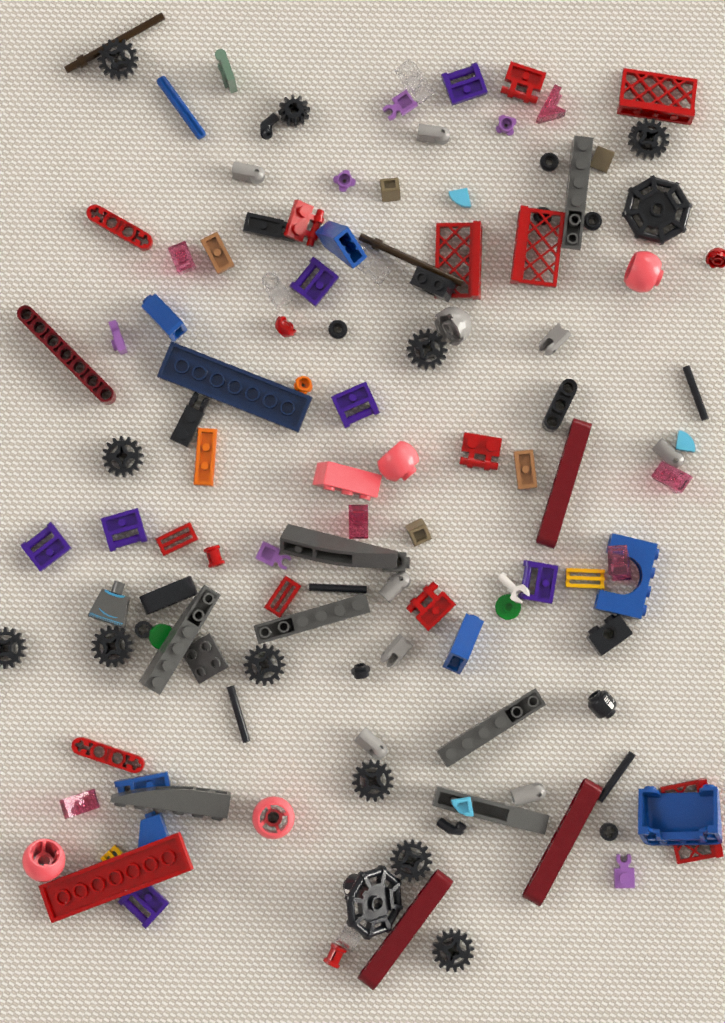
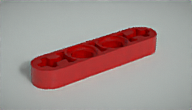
M94 204L87 208L86 214L92 223L142 251H147L153 246V240L147 232L99 205ZM98 210V213L104 217L102 223H100L102 221L100 217L95 216L93 218L92 211L96 212ZM111 218L117 220V224L113 228L107 226V221ZM125 228L133 229V234L130 237L123 235ZM137 232H139V238L145 239L147 237L149 243L142 246L140 240L136 239Z
M85 737L76 738L72 742L71 747L74 753L131 773L141 772L145 767V761L139 755ZM82 740L84 741L83 745L90 747V743H92L93 746L90 749V755L87 754V752L89 751L87 749H81V751H79V747L76 746V743H80ZM97 746H101L105 751L102 757H96L94 754V749ZM116 752L121 753L123 756V760L119 764L114 763L112 760V756ZM127 755L130 756L128 759L130 761L138 759L141 767H137L135 770L132 764L127 763V767L123 766L127 760Z

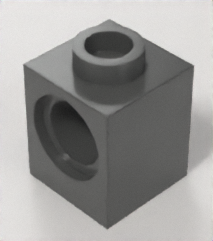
M398 552V557L402 561L401 566L382 568V571L405 572L406 568L410 566V557H406V552Z

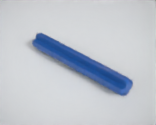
M165 76L158 78L157 84L198 140L206 136L204 129Z

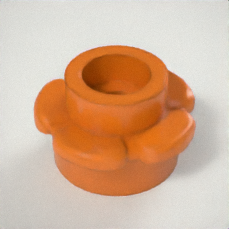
M301 376L295 380L294 389L296 391L307 394V392L312 390L313 385L308 377Z

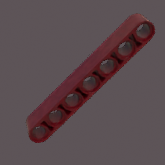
M23 305L18 308V319L103 404L111 405L115 402V391L30 306ZM30 311V318L23 319V314ZM44 325V330L37 333V326ZM52 338H57V344L50 346L49 341ZM70 351V358L63 359V353ZM79 364H83L84 370L77 373L76 367ZM95 377L98 379L95 386H89L91 378ZM105 391H110V398L102 399V394Z
M576 418L572 420L536 538V544L552 549L556 546L592 423Z
M584 778L523 892V898L539 907L542 905L602 792V786Z
M439 869L433 873L362 969L357 979L372 990L378 986L446 894L454 880Z

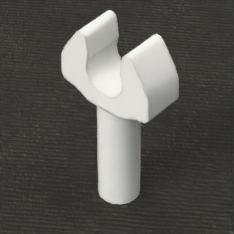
M503 573L499 575L498 580L512 593L510 599L515 603L523 604V601L518 598V594L523 592L530 596L528 588L524 584L516 586Z

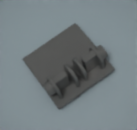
M210 633L192 643L184 655L199 684L229 667L228 662L225 661L222 655V651L220 652L219 650L220 647L214 641V636Z

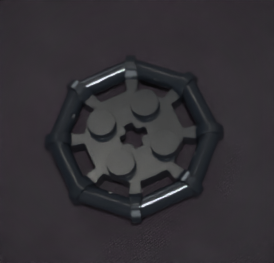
M652 175L647 180L627 190L628 196L622 217L627 221L636 239L641 238L664 245L666 241L680 233H685L692 203H689L679 186V182L664 180ZM657 186L665 187L670 190L668 192H661L657 189ZM651 187L652 191L642 195L640 193L644 189ZM673 193L676 194L677 198L680 201V204H677L675 202L674 198L672 197ZM635 198L640 200L638 209H632ZM653 206L661 207V214L654 213ZM677 210H682L680 221L675 219ZM635 215H638L643 223L640 228L633 218ZM670 224L675 227L664 234L663 228ZM646 227L651 230L656 229L658 230V235L644 231Z
M379 865L377 868L369 871H360L349 893L344 898L346 900L348 916L346 923L348 927H352L360 933L365 940H370L372 937L385 932L389 933L399 912L404 907L402 905L400 887L402 882L386 870L385 866ZM377 876L376 882L370 883L369 879ZM385 879L390 882L388 887L384 884ZM376 899V900H378V903H376V904H375V907H374V906H373V903H374V900ZM354 902H356L358 906V914L356 915ZM362 920L367 922L366 927L360 924Z

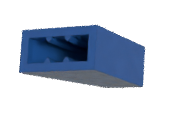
M328 221L315 231L323 246L352 269L367 258V255L348 226Z
M156 293L153 296H147L143 300L141 305L143 310L172 342H175L187 331L181 319Z
M466 613L442 667L461 674L469 660L484 623L483 620H480L475 615Z
M155 811L144 814L145 818L140 821L138 847L169 836L161 812L156 814Z

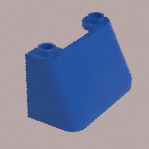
M706 784L699 789V792L660 793L654 786L638 789V835L643 843L651 846L721 844L722 823L718 787Z

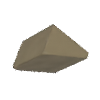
M597 146L590 167L607 173L615 152Z
M398 177L380 179L382 202L401 200Z
M422 518L405 526L414 547L432 539Z

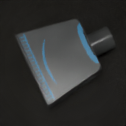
M114 580L111 591L102 588L88 613V617L125 628L130 597L122 595L125 583Z

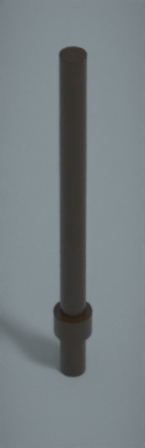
M161 12L116 38H118L120 43L123 39L127 41L165 20V17ZM100 46L84 56L82 54L76 57L77 60L64 66L66 72L70 73L80 66L83 68L88 65L89 61L100 56L98 51H104L103 47Z
M363 233L359 237L360 241L371 245V248L377 251H384L416 267L419 266L445 277L457 286L461 287L464 282L461 278L383 243V240L371 238Z

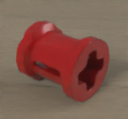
M219 545L204 549V553L207 554L209 568L225 564V560H222L219 551Z
M332 942L330 945L331 949L323 961L338 969L340 966L339 962L343 954L347 952V949Z

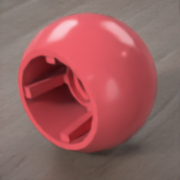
M648 251L635 252L625 272L624 282L626 286L639 293L649 292L653 286H658L664 272L661 270L662 262L660 259Z
M399 441L377 461V466L386 479L396 482L402 478L405 481L417 470L414 465L419 461V457L412 445L405 441Z
M271 796L264 798L253 810V826L261 836L267 839L284 837L294 825L295 814L289 802L281 797ZM270 805H278L284 810L280 811L278 808L271 807ZM267 807L264 819L260 820L261 812ZM276 812L279 815L278 819L275 822L269 821V813ZM282 816H287L285 824L279 828ZM267 823L269 826L275 827L276 830H268L263 825Z
M38 839L27 846L22 857L24 871L31 879L38 882H48L57 878L65 866L64 850L56 841L51 839Z

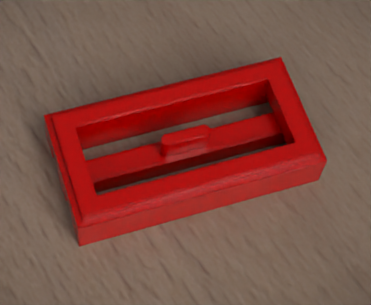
M190 522L156 538L163 556L199 540ZM189 528V532L162 544V540ZM192 535L193 538L165 551V547Z
M285 575L264 608L281 618L301 588V585ZM286 581H288L289 585L287 586V588L285 589V591L283 592L275 606L271 608L270 605L272 604V602L274 601V599L276 598V596L278 595ZM294 585L296 588L280 612H277L276 610Z

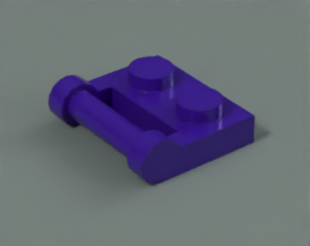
M477 62L447 74L446 72L441 74L452 106L488 93ZM472 73L475 75V77L454 84L450 82Z
M312 257L309 261L310 264L289 287L316 307L339 279V276L319 260ZM318 268L320 271L305 289L301 288L314 269Z
M366 381L331 397L344 428H348L350 424L372 414L377 415L380 413ZM369 402V408L346 417L345 412Z
M139 508L101 518L110 552L116 551V548L141 541L143 543L148 541ZM138 529L139 534L116 541L113 540L114 535Z
M49 522L45 529L28 542H23L20 545L40 572L72 549L52 522ZM52 533L54 535L51 540L35 552L32 551L31 548Z
M524 560L523 566L525 568L522 584L529 590L532 568L538 569L534 595L530 594V596H527L520 592L518 598L552 604L558 566Z
M152 885L122 896L118 901L121 906L124 905L142 923L145 929L170 903ZM131 895L151 914L149 917L143 914L129 900Z

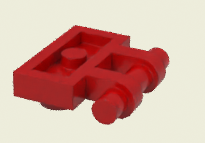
M511 61L504 80L511 83V86H502L500 93L506 94L509 98L521 99L527 104L529 102L536 104L538 97L531 94L532 91L540 93L546 73ZM516 86L527 88L526 93L516 90Z
M299 199L294 200L284 236L299 243L303 242L304 237L308 238L306 245L313 247L315 241L318 240L315 231L319 229L324 221V211L317 209L316 215H313L314 206ZM309 221L313 222L311 231L307 230Z
M464 432L461 452L469 454L468 458L460 457L459 464L467 465L468 468H484L486 471L490 469L497 470L498 463L491 462V457L499 458L502 438ZM474 455H484L485 461L474 459Z
M434 581L429 586L426 585L422 589L423 592L416 598H412L410 600L411 603L406 607L410 613L416 608L420 611L415 618L427 631L433 628L456 605L444 591L438 596L434 593L439 587ZM429 596L433 601L424 608L421 603Z

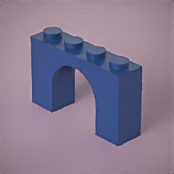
M614 533L610 534L606 553L631 560L638 568L639 582L636 588L628 594L597 590L593 609L617 615L620 614L621 616L641 619L642 616H645L647 605L644 604L646 597L649 598L651 592L649 582L650 578L653 579L655 574L653 563L659 556L657 543Z

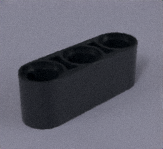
M565 379L560 384L542 421V427L545 431L554 432L561 425L578 388L577 383L573 379ZM563 385H570L573 391L566 393L563 390ZM555 402H562L564 409L558 410L555 407ZM548 418H553L556 421L555 427L547 425Z
M188 576L146 593L139 598L146 615L191 598L197 595L198 592L192 577Z

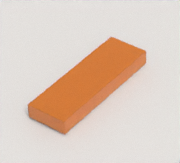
M198 428L194 485L213 486L217 429Z

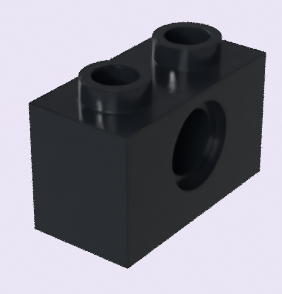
M417 266L410 281L414 288L446 302H449L456 287V284L451 280Z
M611 614L603 620L605 624L601 627L596 625L588 631L589 635L586 638L599 656L604 655L633 634L620 614L616 616ZM606 628L611 629L613 632L611 639L604 637L603 633Z

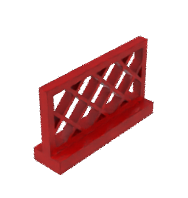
M623 68L617 114L691 125L695 116L694 108L698 79ZM626 75L634 76L637 81L630 84L626 80ZM651 78L656 84L649 88L644 80ZM671 81L674 87L667 90L662 83ZM639 83L645 89L641 94H638L634 89ZM683 84H691L692 90L686 93L681 86ZM658 86L664 92L659 97L652 91ZM676 89L683 95L677 100L671 94ZM629 90L635 96L632 100L624 99V94ZM647 93L654 99L650 103L645 102L642 98ZM667 96L672 101V104L664 105L660 100ZM686 99L690 104V109L683 108L679 102Z
M524 205L520 206L510 284L520 283L556 288L565 212L528 208V206ZM531 213H537L543 219L536 226L530 220ZM551 216L560 217V223L555 228L547 220ZM544 222L551 230L545 236L537 229ZM533 230L541 238L534 244L528 239V234ZM553 232L558 240L551 247L545 238ZM541 241L549 248L542 255L534 247ZM531 249L538 256L532 263L526 258V253ZM551 251L555 256V262L549 266L543 256ZM539 259L547 267L541 273H538L532 266ZM530 267L536 277L532 280L523 279L524 271ZM547 270L553 275L552 283L545 282L541 277Z
M473 221V223H436L435 267L440 269L446 263L452 269L449 273L453 274L455 272L468 285V293H459L456 290L458 287L456 285L454 289L456 294H452L451 298L481 300L483 235L481 221ZM441 228H449L453 233L445 240L441 236ZM462 228H470V235L467 238L463 239L458 234ZM456 235L462 242L454 249L448 242ZM464 244L469 248V254L465 258L457 252ZM445 245L452 250L446 258L440 254V249ZM456 254L461 261L453 268L448 260ZM463 263L469 267V272L464 277L456 271Z
M706 777L662 786L660 790L661 793H665V790L670 789L683 793L687 786L696 784L697 792H699V789L708 783ZM721 844L709 845L711 853L704 855L697 851L699 845H696L695 848L684 845L692 850V853L688 858L680 859L679 850L682 845H679V847L673 845L677 864L724 857Z

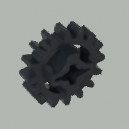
M118 38L115 39V43H112L109 39L108 46L102 44L104 51H98L102 56L97 58V61L102 63L99 65L100 70L105 69L104 75L110 74V79L112 80L115 76H117L118 81L121 80V76L128 79V73L134 74L132 68H138V65L134 63L139 61V58L134 56L137 51L136 49L131 50L133 45L131 43L126 45L125 39L121 43ZM125 50L130 54L131 60L125 57ZM121 56L122 61L116 63L114 58ZM106 59L112 63L111 69L106 65Z
M646 118L643 124L638 121L636 126L631 128L632 133L628 135V138L631 140H629L628 145H633L630 151H636V157L643 155L642 159L645 160L649 156L651 161L654 155L659 158L661 152L664 153L666 151L665 146L669 145V141L666 139L670 135L664 133L667 129L666 127H660L662 122L655 124V119L648 122ZM639 132L640 139L637 142V133ZM658 138L661 139L660 146H658V144H659V143L657 142Z
M427 329L426 333L419 330L418 336L415 333L413 334L414 340H408L411 346H408L406 351L411 353L407 357L413 358L412 365L418 363L417 369L424 366L425 371H427L428 366H431L434 370L435 364L442 365L440 359H446L443 353H447L448 349L443 347L447 345V342L441 341L443 335L436 336V330L433 334L430 333L429 329ZM423 338H428V340H426V341H423V342L419 341V340H421V339H423ZM435 341L438 343L440 351L435 348ZM430 344V351L424 356V348ZM414 348L419 351V358L416 356ZM429 358L435 359L433 361L426 362V360Z
M120 436L119 441L112 438L113 444L107 442L108 450L103 449L106 456H103L102 459L107 461L104 467H110L109 473L115 471L116 477H119L120 473H122L124 478H126L127 473L133 476L134 469L136 471L140 470L137 467L138 464L143 465L140 458H143L144 454L139 453L142 447H136L138 444L136 440L131 443L130 437L124 440V437ZM126 445L131 446L135 452L127 451ZM118 446V449L115 451V453H112V451ZM123 452L125 455H127V457L124 458V461H122L119 458L120 456H122ZM131 461H134L133 465L128 468ZM112 462H118L120 469L114 467Z
M109 625L107 626V631L101 628L102 634H95L97 641L91 642L95 644V648H92L91 651L97 652L94 658L100 657L99 663L103 664L106 662V667H110L111 663H113L114 667H118V662L122 665L125 664L124 658H131L128 652L134 651L130 648V645L134 644V642L128 640L131 634L125 635L126 629L119 631L118 626H115L114 630H112V627ZM111 633L116 634L113 638L110 639L105 637L106 635ZM122 640L125 642V650L121 645ZM116 641V650L110 651L109 643H114ZM100 643L103 644L104 647L103 653L100 650ZM113 654L120 656L117 659H109Z
M4 627L3 632L0 629V659L4 656L11 659L9 661L0 660V667L3 664V669H8V664L11 668H14L15 662L22 663L20 657H26V654L23 653V650L28 649V647L23 646L26 639H20L22 633L15 634L16 629L14 628L10 632L8 627ZM3 635L12 636L8 640L1 638ZM8 644H9V646H8V650H9V651H8V652H6V651L3 652V650H4L3 645H8ZM16 644H18V652L15 651Z
M263 644L262 649L256 645V651L254 652L250 649L251 656H245L249 660L248 663L243 664V666L248 667L245 674L250 673L249 680L255 678V684L257 685L260 681H262L263 686H266L267 681L272 685L274 684V678L280 680L279 673L284 674L281 667L286 666V664L281 663V660L285 657H279L280 650L273 651V645L269 649H267L266 644ZM266 652L262 658L255 657L258 653ZM273 655L277 659L278 666L273 665L271 660ZM265 659H267V664L270 665V667L265 668L262 671V666L260 665V662H264ZM252 664L256 665L258 669L257 675L252 669ZM269 671L274 672L271 677L263 678L265 673Z
M369 759V764L367 765L363 761L362 768L356 767L358 774L354 773L352 775L357 778L352 782L353 785H357L354 791L361 792L360 798L365 795L366 801H369L370 797H372L374 802H377V797L379 796L383 800L384 793L390 794L388 787L393 788L394 786L389 783L391 780H394L393 776L388 775L392 770L385 769L386 763L382 766L379 765L380 760L373 764L372 759ZM372 767L378 768L375 772H368L366 770ZM383 773L386 776L385 785L381 782L380 778L383 775ZM360 776L365 779L363 788L360 785ZM367 776L372 778L377 776L376 781L380 786L374 783L369 785L370 780ZM371 789H378L380 791L373 794L368 793Z
M405 839L404 845L401 846L397 843L398 850H392L395 857H390V860L395 863L391 865V868L397 869L394 874H401V880L408 877V882H411L412 878L419 881L418 876L426 877L425 870L430 872V868L427 865L432 864V860L428 859L431 856V852H425L428 847L427 845L421 847V841L415 844L414 839H411L410 843H407ZM411 847L420 850L422 853L413 852ZM404 850V857L398 860L400 853ZM408 856L416 858V860H414L413 865H411L409 862L406 863V861H408ZM424 861L423 867L418 871L419 863ZM406 867L411 870V873L404 872L401 868Z
M452 928L449 929V933L443 930L442 937L436 936L438 942L432 943L436 947V949L432 950V954H437L434 961H440V968L445 965L447 972L450 968H453L455 973L457 972V967L464 970L463 964L470 965L468 958H474V955L470 953V951L475 950L474 946H469L473 942L472 939L466 940L467 933L465 932L461 935L460 929H457L456 933L453 932ZM452 937L451 941L447 943L444 942L446 939ZM460 939L465 943L466 950L460 947ZM456 944L458 952H454L451 956L449 948L452 949ZM440 951L446 953V961L442 958ZM463 958L459 962L454 963L456 959Z

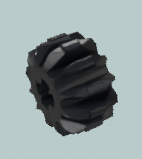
M293 94L290 100L285 97V103L279 104L281 109L278 110V114L282 116L281 121H287L288 127L294 123L296 128L298 122L304 125V119H309L307 113L310 112V107H307V100L302 101V96H298L295 99ZM294 109H297V111H298L297 113H296V111H295L294 114L291 113V110L294 111Z

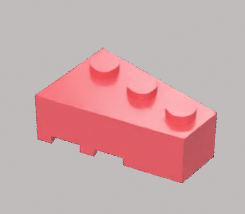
M330 461L317 463L313 485L323 487L324 490L341 491V494L348 496L353 494L359 495L360 499L370 501L371 498H377L382 475Z

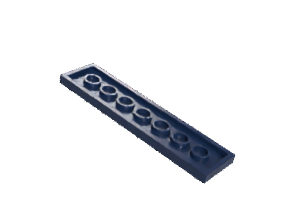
M172 341L157 374V377L297 433L300 431L313 399L309 395Z

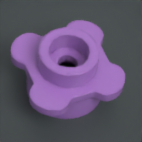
M505 115L499 116V125L496 126V131L498 133H506L508 136L513 135V128L517 123L516 119Z
M343 170L338 176L336 175L333 178L334 183L338 184L341 192H346L347 188L356 184L355 179L352 178L348 170Z

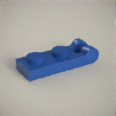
M168 771L114 781L118 793L126 791L125 786L129 785L131 790L154 786H171Z

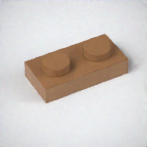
M218 232L200 240L218 275L235 267Z
M533 449L514 451L518 490L537 488Z

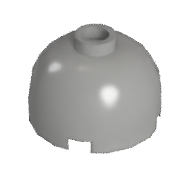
M447 307L435 315L437 317V320L434 321L436 329L440 335H443L444 340L447 337L451 341L449 344L457 346L469 337L472 328L470 315L466 311L458 307Z

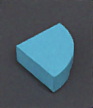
M467 188L449 191L451 200L463 208H471Z
M679 430L675 450L694 453L695 444L691 436Z
M470 796L451 800L457 812L469 817L474 816Z

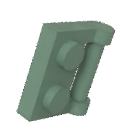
M218 49L215 52V58L219 62L218 70L221 73L225 89L229 88L230 93L237 92L235 77L225 50Z

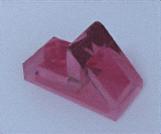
M554 85L537 116L536 123L541 124L565 116L566 110L556 106L562 97L560 94L562 87Z
M186 241L168 247L179 275L196 269Z
M661 461L651 475L654 480L669 487L674 494L682 493L693 478L691 475L664 461Z
M349 505V539H368V505Z
M627 545L608 546L609 575H612V581L632 580Z
M95 789L59 800L65 819L100 807Z

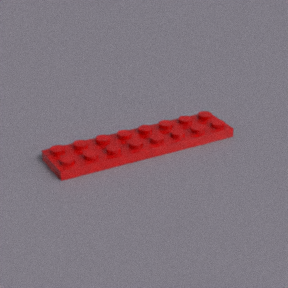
M180 832L44 883L38 887L51 923L189 872L194 868Z

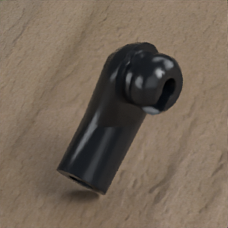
M272 113L260 124V135L265 140L272 137V125L279 121L275 113Z
M442 817L436 824L446 833L452 835H462L466 829V825L461 821H458L456 826H454Z

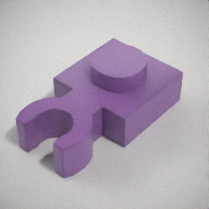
M406 89L392 98L394 104L386 105L383 108V112L391 110L393 113L388 116V119L392 121L396 118L397 113L400 112L404 116L416 108L418 103L409 90Z
M116 320L108 322L114 338L111 340L114 351L118 350L120 355L128 353Z
M263 541L255 559L272 567L276 562L284 570L287 567L282 565V560L288 559L291 561L292 558L288 555H279L280 549Z
M616 854L619 868H614V888H635L634 868L628 867L632 860L630 854H627V859L624 862L620 860V854Z

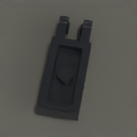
M247 212L243 232L295 242V240L284 236V233H282V229L286 228L287 222H284V220Z
M196 392L186 406L170 438L187 448L209 403V399L205 397L199 410L193 408L199 398V394Z

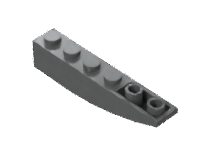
M574 136L572 141L561 248L581 250L594 139L592 137Z
M291 524L286 526L280 537V553L316 562L359 568H396L398 551Z
M203 585L153 657L139 680L142 685L159 695L162 693L221 596L219 593Z
M364 593L254 625L258 644L364 615L370 613L371 610Z
M535 688L466 730L436 751L445 766L449 767L546 704Z
M154 786L112 794L110 802L119 807L134 805L135 809L140 810L148 807L153 808L155 812L169 810L173 811L172 813L176 815L190 813L193 817L203 818V816H211L213 820L222 821L223 818H228L231 792L194 786Z
M436 786L432 806L457 812L451 800L470 796L474 813L472 817L545 835L550 815Z

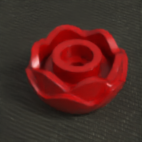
M722 248L710 250L706 255V263L711 268L725 267V250Z
M279 316L276 319L275 328L283 337L294 336L296 330L293 329V324L288 322L285 316Z

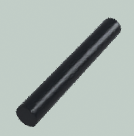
M690 365L685 366L683 371L702 421L707 420L709 417Z
M309 583V591L367 593V586Z
M234 685L227 687L243 743L249 742L250 737Z
M628 752L602 789L598 798L601 803L606 799L636 756L632 752Z

